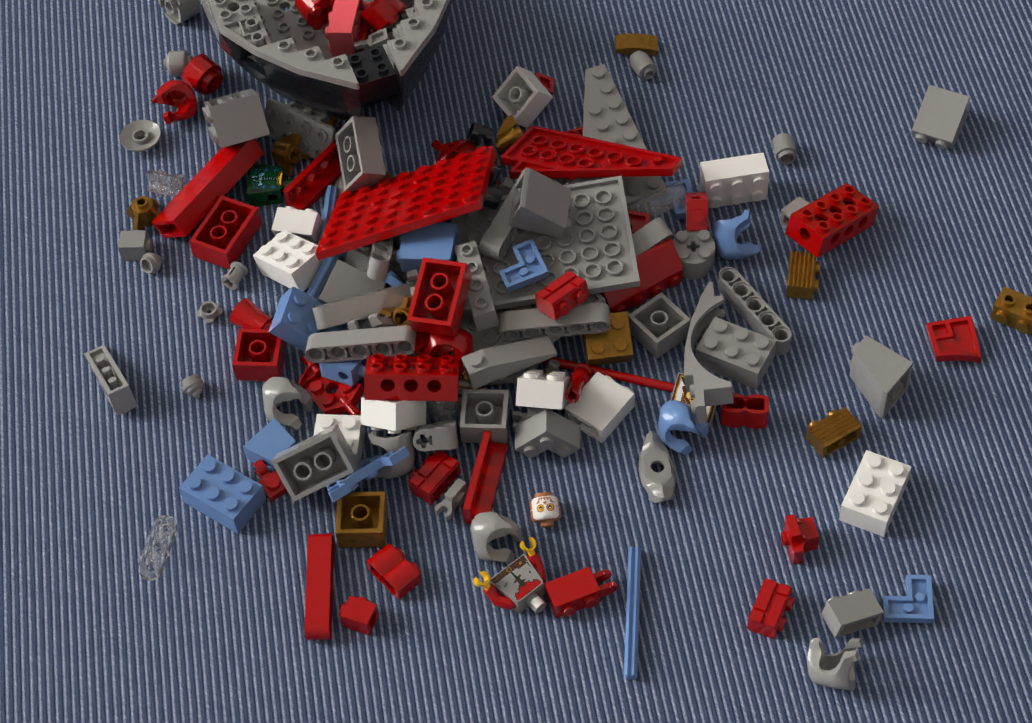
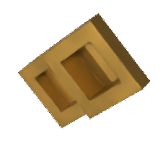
M628 33L619 34L614 37L616 53L631 56L634 52L641 50L648 55L655 56L658 52L657 36Z

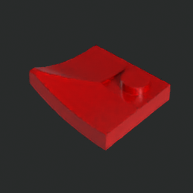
M971 316L926 323V331L936 362H982L980 347Z

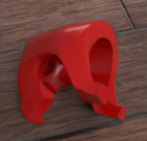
M171 80L164 83L157 90V95L152 99V103L166 104L178 108L177 112L167 111L164 113L163 119L166 125L191 118L197 109L196 95L193 89L181 80Z
M459 328L457 337L431 333L425 350L419 352V355L425 354L431 357H441L454 352V357H459L460 375L465 371L461 357L473 353L474 340L472 335L462 328Z

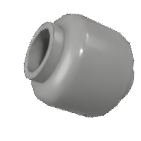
M186 50L170 51L167 58L163 60L164 70H168L172 77L182 76L186 65L193 59V56L189 55Z

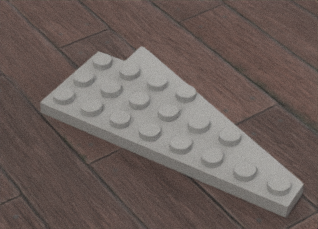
M605 64L586 69L583 136L647 150ZM661 176L622 177L627 208L667 195V188Z

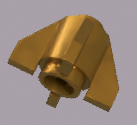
M513 115L504 119L496 134L497 141H495V144L500 153L506 152L523 135V131L519 126L513 127L517 124Z
M296 133L277 140L271 149V155L279 167L284 168L285 174L291 176L294 165L291 164L297 163L300 158L310 160L311 157L301 153L297 145L300 144L302 135Z
M141 196L131 203L126 212L129 217L134 218L133 230H143L144 227L153 225L151 222L159 214L157 211L159 207L158 200Z
M404 296L401 306L385 307L381 309L380 313L389 317L393 316V322L397 326H410L407 317L412 296Z

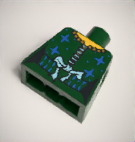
M254 163L250 168L247 188L249 205L259 207L283 203V189L294 179H286L284 168Z

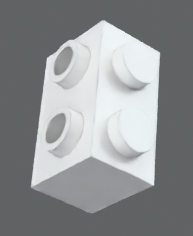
M286 206L285 208L277 207L271 230L275 236L279 232L286 230L317 244L323 220L318 212L313 209L298 210L292 206Z

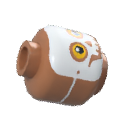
M552 492L537 493L529 502L531 520L534 523L540 524L541 528L553 527L554 522L558 521L562 516L560 500L557 496H553Z

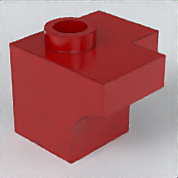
M795 514L785 516L784 532H781V540L783 546L788 547L793 565L802 563L803 555L806 552L818 549L819 534L813 517L797 518Z

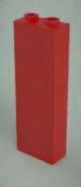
M251 139L221 148L151 222L164 238L186 237L210 212L220 196H225L264 154L258 141Z

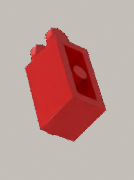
M586 567L544 583L545 595L556 619L562 616H571L583 608H592L601 602V597L616 591L618 586L614 581L598 585L610 579L612 576L611 572L605 569L592 573L590 567Z

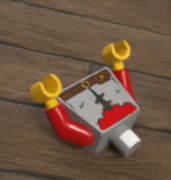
M528 537L531 542L529 549L526 548L523 541L520 542V548L528 553L527 556L525 554L521 555L492 578H490L488 572L481 571L480 575L484 578V582L482 583L475 577L473 583L477 587L484 588L483 592L496 607L507 610L513 609L517 613H521L530 607L538 614L546 607V602L541 597L545 594L544 583L547 580L545 567L539 553L534 551L536 540L533 537Z

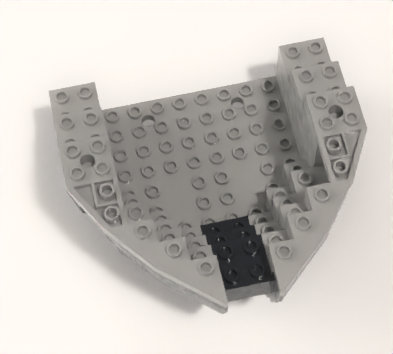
M200 0L219 46L244 70L280 96L319 113L344 121H348L352 116L361 117L360 111L362 107L385 100L392 107H395L397 111L401 110L430 65L447 28L448 14L452 4V0H412V7L405 9V12L401 14L402 20L400 22L395 21L391 26L386 24L390 34V40L386 41L387 44L348 56L343 54L332 57V53H329L328 50L329 39L325 38V27L329 26V24L322 26L319 30H314L295 8V0Z

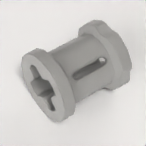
M233 261L230 264L228 273L221 278V282L229 289L236 290L241 279L248 274V269L242 263Z

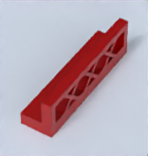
M336 139L283 189L286 206H292L298 210L309 209L326 193L327 187L329 185L333 186L342 175Z
M484 431L463 506L465 524H471L474 517L479 513L492 512L508 452V444L492 442L491 431Z

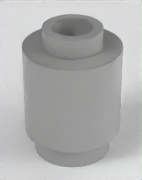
M638 50L630 56V66L641 80L651 79L655 75L657 67L647 53Z
M780 133L775 136L772 144L776 159L781 164H791L795 161L797 155L793 137L788 133Z

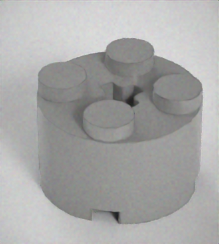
M158 0L160 7L164 6L167 11L164 14L173 24L182 23L201 13L198 0Z
M707 230L678 231L673 239V243L684 268L682 277L690 280L705 277L710 270H713L715 265V242L710 236V232Z

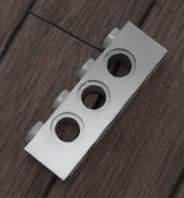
M476 240L454 246L458 262L467 263L472 273L467 296L477 331L500 326Z

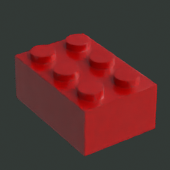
M221 195L189 241L193 256L230 270V264L239 259L262 225L258 208Z
M423 257L407 321L413 331L457 337L472 278V273L467 263Z

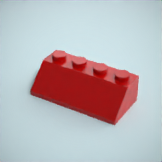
M671 238L636 256L641 286L600 293L605 298L610 313L625 312L634 306L638 307L645 300L652 296H657L669 287L677 286L682 281L684 268Z

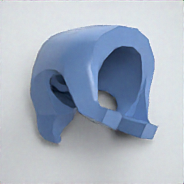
M744 210L742 215L733 219L712 222L715 247L719 256L723 259H746L761 251V243L754 245L749 241L743 244L737 242L738 236L750 226L751 212L749 210Z
M677 400L668 401L663 404L659 411L658 435L668 447L682 453L684 456L693 451L690 444L685 439L675 438L670 433V430L691 431L695 434L699 433L703 438L709 432L708 422L698 424L697 414L692 415L691 404Z

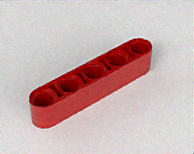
M333 533L308 534L305 601L306 641L331 640Z

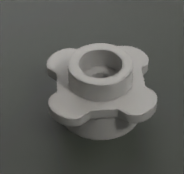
M206 301L201 304L200 310L196 314L198 318H203L206 323L211 324L217 316L222 315L223 310L220 307L217 308L216 303Z

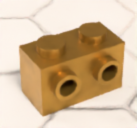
M1004 286L993 305L990 319L1032 335V297Z

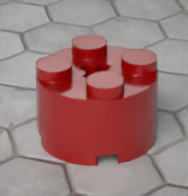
M295 0V8L310 27L314 30H319L322 26L329 24L328 15L329 12H332L335 0Z
M373 0L360 13V16L377 32L383 28H388L386 24L391 26L398 19L396 14L401 15L408 6L402 0Z

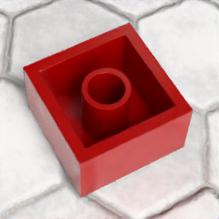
M239 329L232 363L236 380L267 381L271 377H282L286 341L269 333V329Z

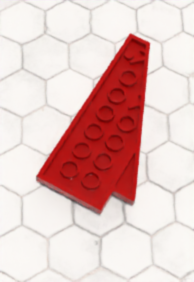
M534 125L501 156V164L512 167L509 170L510 179H518L526 167L548 178L575 180L577 178L615 177L621 175L622 177L673 176L683 165L682 157Z

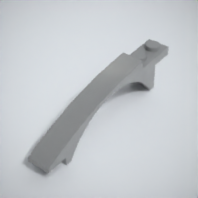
M708 282L690 321L685 344L686 392H690L691 398H695V400L691 401L692 415L697 414L698 424L707 423L706 406L734 404L732 383L708 372L700 365L693 354L697 341L705 330L708 329L713 318L718 317L721 319L726 316L725 309H716V307L724 303L723 295L715 296L713 282Z

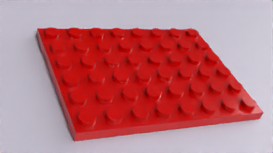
M494 145L479 147L475 152L469 154L466 152L461 153L450 160L442 159L429 167L427 165L421 166L414 172H402L395 178H384L378 181L377 184L371 186L366 184L353 192L350 190L342 192L338 196L315 254L318 260L482 209L497 153Z

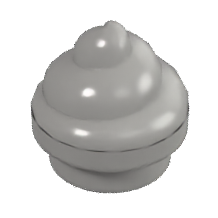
M146 253L140 260V266L145 273H156L161 269L162 258L155 253Z
M195 374L181 381L183 392L196 399L200 398L202 388L204 387L202 378Z

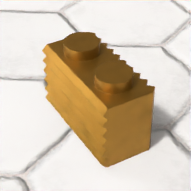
M802 251L790 252L786 297L812 299L813 292L818 293L819 279H815V275H819L820 262H816V257L813 254L803 253Z
M847 407L840 410L834 409L828 413L826 418L820 421L814 420L808 425L806 439L820 456L824 458L837 449L858 439L862 426Z

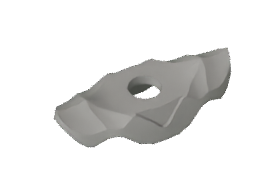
M651 430L647 434L642 446L638 466L641 483L648 493L650 500L654 503L673 499L676 472L669 451L660 437ZM660 463L664 466V470L654 472L651 469V465Z

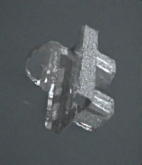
M159 169L156 172L150 170L146 172L148 179L147 191L154 192L156 197L163 198L164 195L175 197L184 188L185 176L183 174L169 175L164 170Z

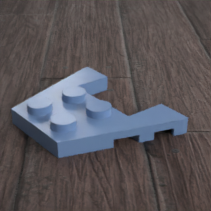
M402 447L397 452L392 450L383 456L379 454L358 462L359 466L355 472L326 486L332 501L335 502L359 486L358 482L364 478L369 480L379 474L377 470L380 468L393 466L408 457L410 453L407 448Z

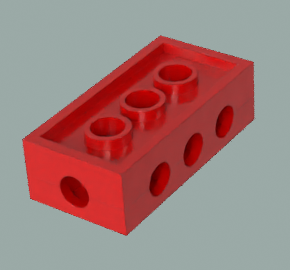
M846 183L792 213L785 234L818 258L873 226L879 206L853 186Z
M373 354L372 356H367L364 372V400L458 401L459 357L452 355L431 357L425 354L418 357H408L405 354H397L395 356Z

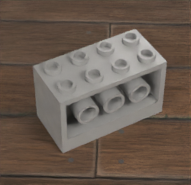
M251 88L204 102L205 107H202V111L206 121L211 124V127H208L210 137L221 148L270 134L259 95Z

